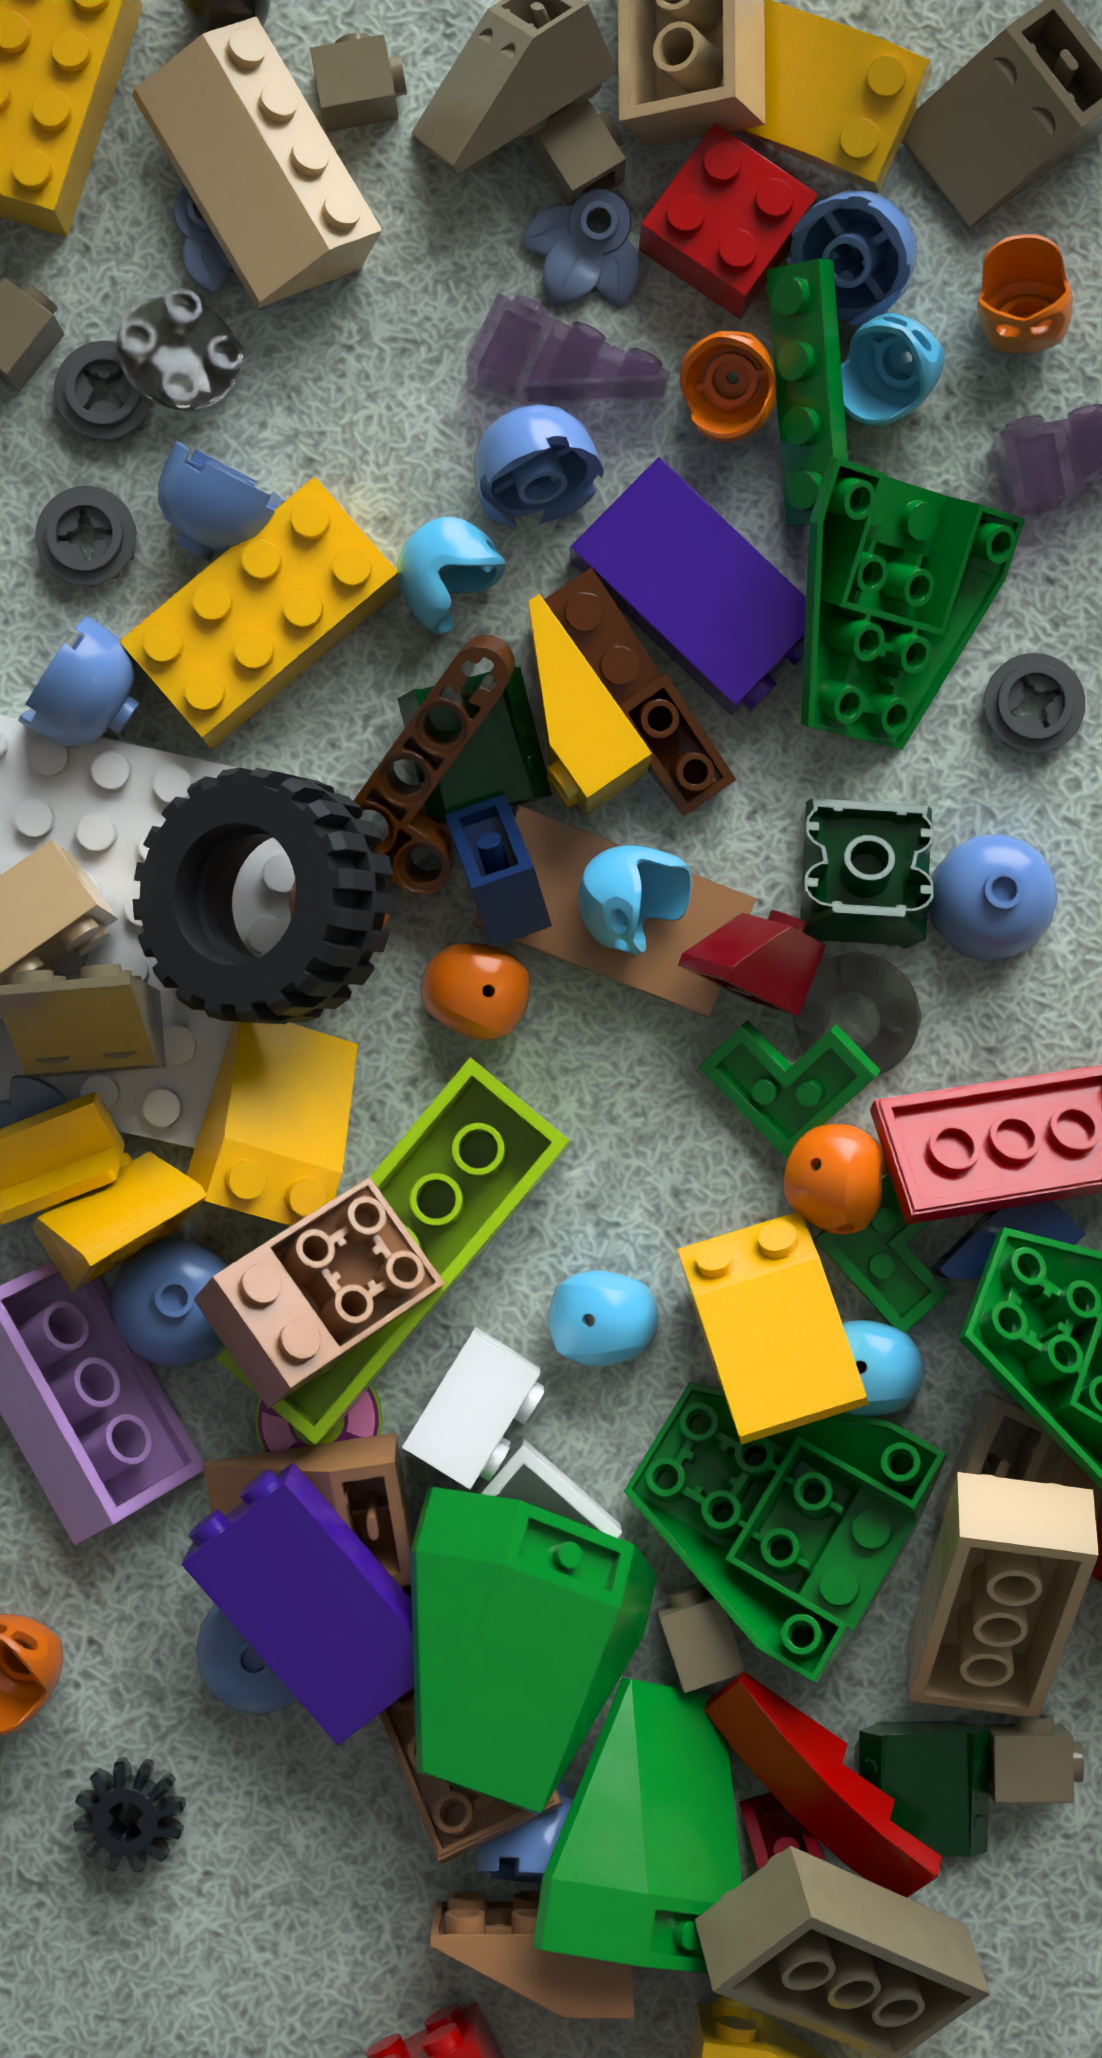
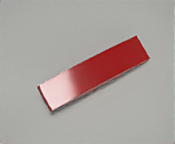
M744 1671L707 1700L704 1711L746 1766L789 1813L844 1864L864 1879L906 1898L938 1878L942 1856L890 1821L895 1800L843 1764L848 1743Z

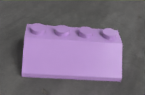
M50 1261L0 1286V1413L73 1545H76L114 1525L204 1470V1462L147 1360L136 1355L118 1334L111 1312L112 1298L101 1278H96L72 1293L54 1262Z

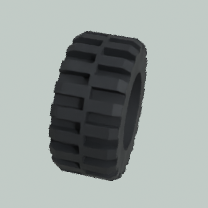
M239 767L222 770L217 778L205 776L194 782L187 789L189 799L176 796L163 809L161 815L166 821L161 827H151L143 843L145 847L149 848L145 862L137 861L133 881H140L139 899H132L134 920H140L143 924L144 933L138 935V940L144 956L154 957L158 962L152 967L154 974L165 988H177L175 994L178 1001L192 1010L205 1011L208 1017L222 1021L287 1024L288 1022H306L319 1018L324 1009H337L351 998L352 992L348 985H364L375 970V966L369 960L373 952H384L390 935L389 932L382 930L385 914L394 915L395 895L386 894L385 879L392 878L393 871L389 856L380 855L376 851V847L382 844V837L374 823L360 820L362 816L361 807L350 797L336 794L332 786L313 779L262 768L250 770ZM274 837L285 850L293 867L296 882V901L290 924L282 938L269 952L257 958L247 949L236 929L232 910L233 890L237 875L248 856L263 842Z

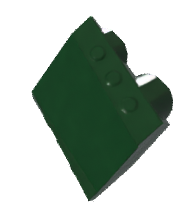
M514 667L512 677L503 694L424 802L427 816L439 825L447 823L445 814L504 794L510 807L552 796L550 785L546 779L547 773L520 667ZM491 671L469 677L461 689L472 696L482 679L488 674L491 675ZM434 686L413 689L397 698L404 727ZM436 708L430 711L432 725L439 732L455 734L461 731V721L454 711L448 708ZM414 762L419 784L423 783L425 780L423 770Z
M811 798L806 801L800 920L807 924L803 933L819 942L838 941L899 945L901 948H909L926 940L927 915L933 900V880L929 876L930 850L933 844L932 809L929 805Z
M960 1721L879 1722L859 1731V1739L855 1744V1765L861 1777L895 1800L890 1821L942 1857H970L987 1852L989 1728Z

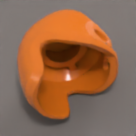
M1036 234L1015 235L999 241L985 256L982 288L977 302L979 321L987 342L993 350L1010 354L1036 353L1062 343L1071 322L1073 295L1066 278L1063 258L1059 248L1049 239Z
M718 331L698 341L684 355L680 368V387L691 411V419L702 436L716 442H736L756 433L770 418L775 404L776 376L770 354L754 335L738 331ZM736 372L739 380L737 382L730 381L728 373Z
M458 943L450 945L431 959L422 977L421 998L425 1010L437 1021L466 1038L487 1041L509 1035L519 1024L528 1007L530 995V975L515 956L495 946L491 947L488 944ZM485 985H489L492 988V994L489 997H485L482 993Z
M826 1124L809 1130L794 1144L784 1169V1192L791 1208L808 1222L827 1233L849 1234L865 1229L876 1215L882 1201V1173L887 1176L891 1175L881 1144L875 1137L865 1130L849 1124ZM821 1162V1167L815 1170L816 1165Z
M0 1614V1736L18 1732L38 1714L52 1695L63 1667L64 1655L61 1639L40 1622L15 1614Z

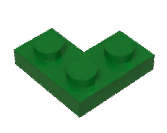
M748 1019L698 1066L786 1159L801 1136L816 1126L824 1125L881 1071L837 1024L791 1065Z
M885 1174L882 1176V1201L876 1215L865 1229L849 1234H831L822 1230L813 1238L815 1243L887 1323L904 1333L949 1293L906 1245L931 1221L906 1225L891 1176Z

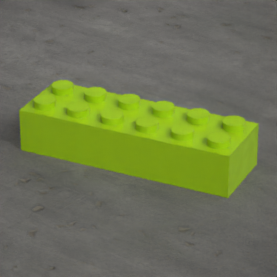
M471 1057L370 1176L445 1284L324 1372L272 1406L277 1413L315 1445L323 1443L571 1147V1141ZM225 1348L215 1360L260 1397L233 1356Z

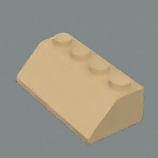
M257 17L201 34L134 89L132 97L257 309L362 268L382 229Z

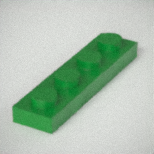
M820 258L767 269L786 526L809 525L829 456L848 461L833 260Z

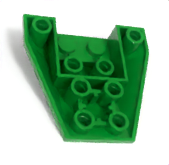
M829 456L809 521L801 725L903 750L1005 582L1025 518L978 503L946 496L888 477L886 473Z
M1004 1227L997 1232L959 1341L1102 1490V1252Z
M689 1382L623 1492L754 1646L762 1653L816 1685L854 1638L916 1530L943 1467L947 1453L888 1420L845 1412L741 1445L722 1388Z
M438 1487L428 1488L410 1551L417 1773L533 1814H541L644 1637L658 1574L634 1544L525 1501Z
M622 1678L544 1872L532 1948L633 1966L708 1974L695 1919L717 1903L723 1894L735 1889L742 1883L729 1744L704 1711L707 1700L714 1695L695 1691L684 1693L683 1689Z

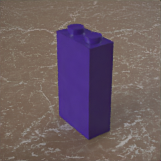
M660 457L570 546V562L581 572L592 567L617 607L730 716L743 704L750 711H753L777 686L778 683L770 676L787 659L794 666H797L803 660L806 597Z
M292 1462L277 1475L271 1469H267L254 1478L239 1494L243 1502L227 1515H224L217 1509L199 1522L188 1535L193 1542L181 1565L337 1745H340L414 1688L412 1600L297 1465Z

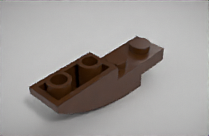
M592 567L586 569L544 598L553 614L652 752L648 772L682 816L687 815L736 781L731 770L668 675L660 672Z

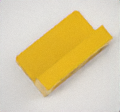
M96 1091L0 1129V1225L7 1224L110 1184L117 1179L125 1142Z

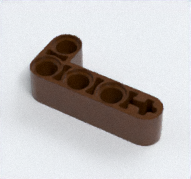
M479 635L470 638L461 647L353 800L361 807L362 811L374 810L386 819L388 832L380 834L382 844L376 847V851L378 854L386 855L390 858L393 877L389 879L404 890L415 895H429L441 889L445 885L457 860V850L451 834L419 809L501 697L514 672L515 658L511 648L502 639L493 635ZM485 657L494 664L491 669V675L485 676L472 696H470L461 688L474 670L475 664H478ZM436 708H448L454 711L461 721V731L455 734L439 732L432 725L430 711ZM401 759H410L416 762L423 770L425 775L424 782L410 785L401 781L394 770V762ZM416 848L432 850L439 857L441 867L434 871H425L418 868L411 858V850Z

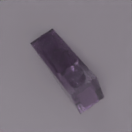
M500 293L497 294L466 358L468 380L523 405L663 399L668 391L670 371L663 369V363L653 354L639 348H629L628 352L605 342L606 337L596 328L578 321L572 322L571 326L548 316L549 311L539 302L522 295L515 296L513 300Z
M1102 404L1074 409L1067 414L1068 419L1044 423L1042 416L1034 415L1015 419L1005 425L1006 430L1000 431L991 447L1004 512L1024 517L1067 509L1102 482Z

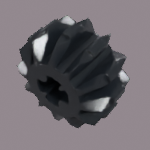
M126 1757L116 1760L113 1767V1776L108 1771L98 1768L90 1776L94 1790H81L75 1800V1803L88 1813L76 1819L73 1824L74 1831L82 1834L94 1833L95 1836L88 1842L84 1852L86 1856L91 1857L96 1855L102 1847L110 1853L105 1861V1867L108 1871H115L123 1856H127L129 1866L134 1873L143 1871L146 1866L147 1854L153 1859L162 1862L170 1853L166 1840H178L183 1833L184 1825L172 1816L184 1810L186 1807L185 1798L180 1796L165 1798L164 1794L170 1790L176 1778L173 1774L168 1773L163 1775L157 1783L150 1780L149 1778L154 1770V1761L152 1759H145L136 1775H133L131 1764ZM122 1803H124V1810H128L131 1804L136 1805L141 1810L142 1815L137 1821L138 1827L135 1825V1820H132L126 1826L118 1819L117 1816L123 1808Z

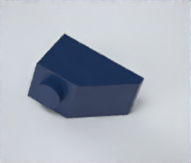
M505 794L445 814L490 946L493 947L511 940L522 939L531 933L551 927V920L535 868Z
M1054 1201L989 1211L931 1269L939 1277L981 1279L997 1232L1004 1227L1076 1245L1086 1233Z

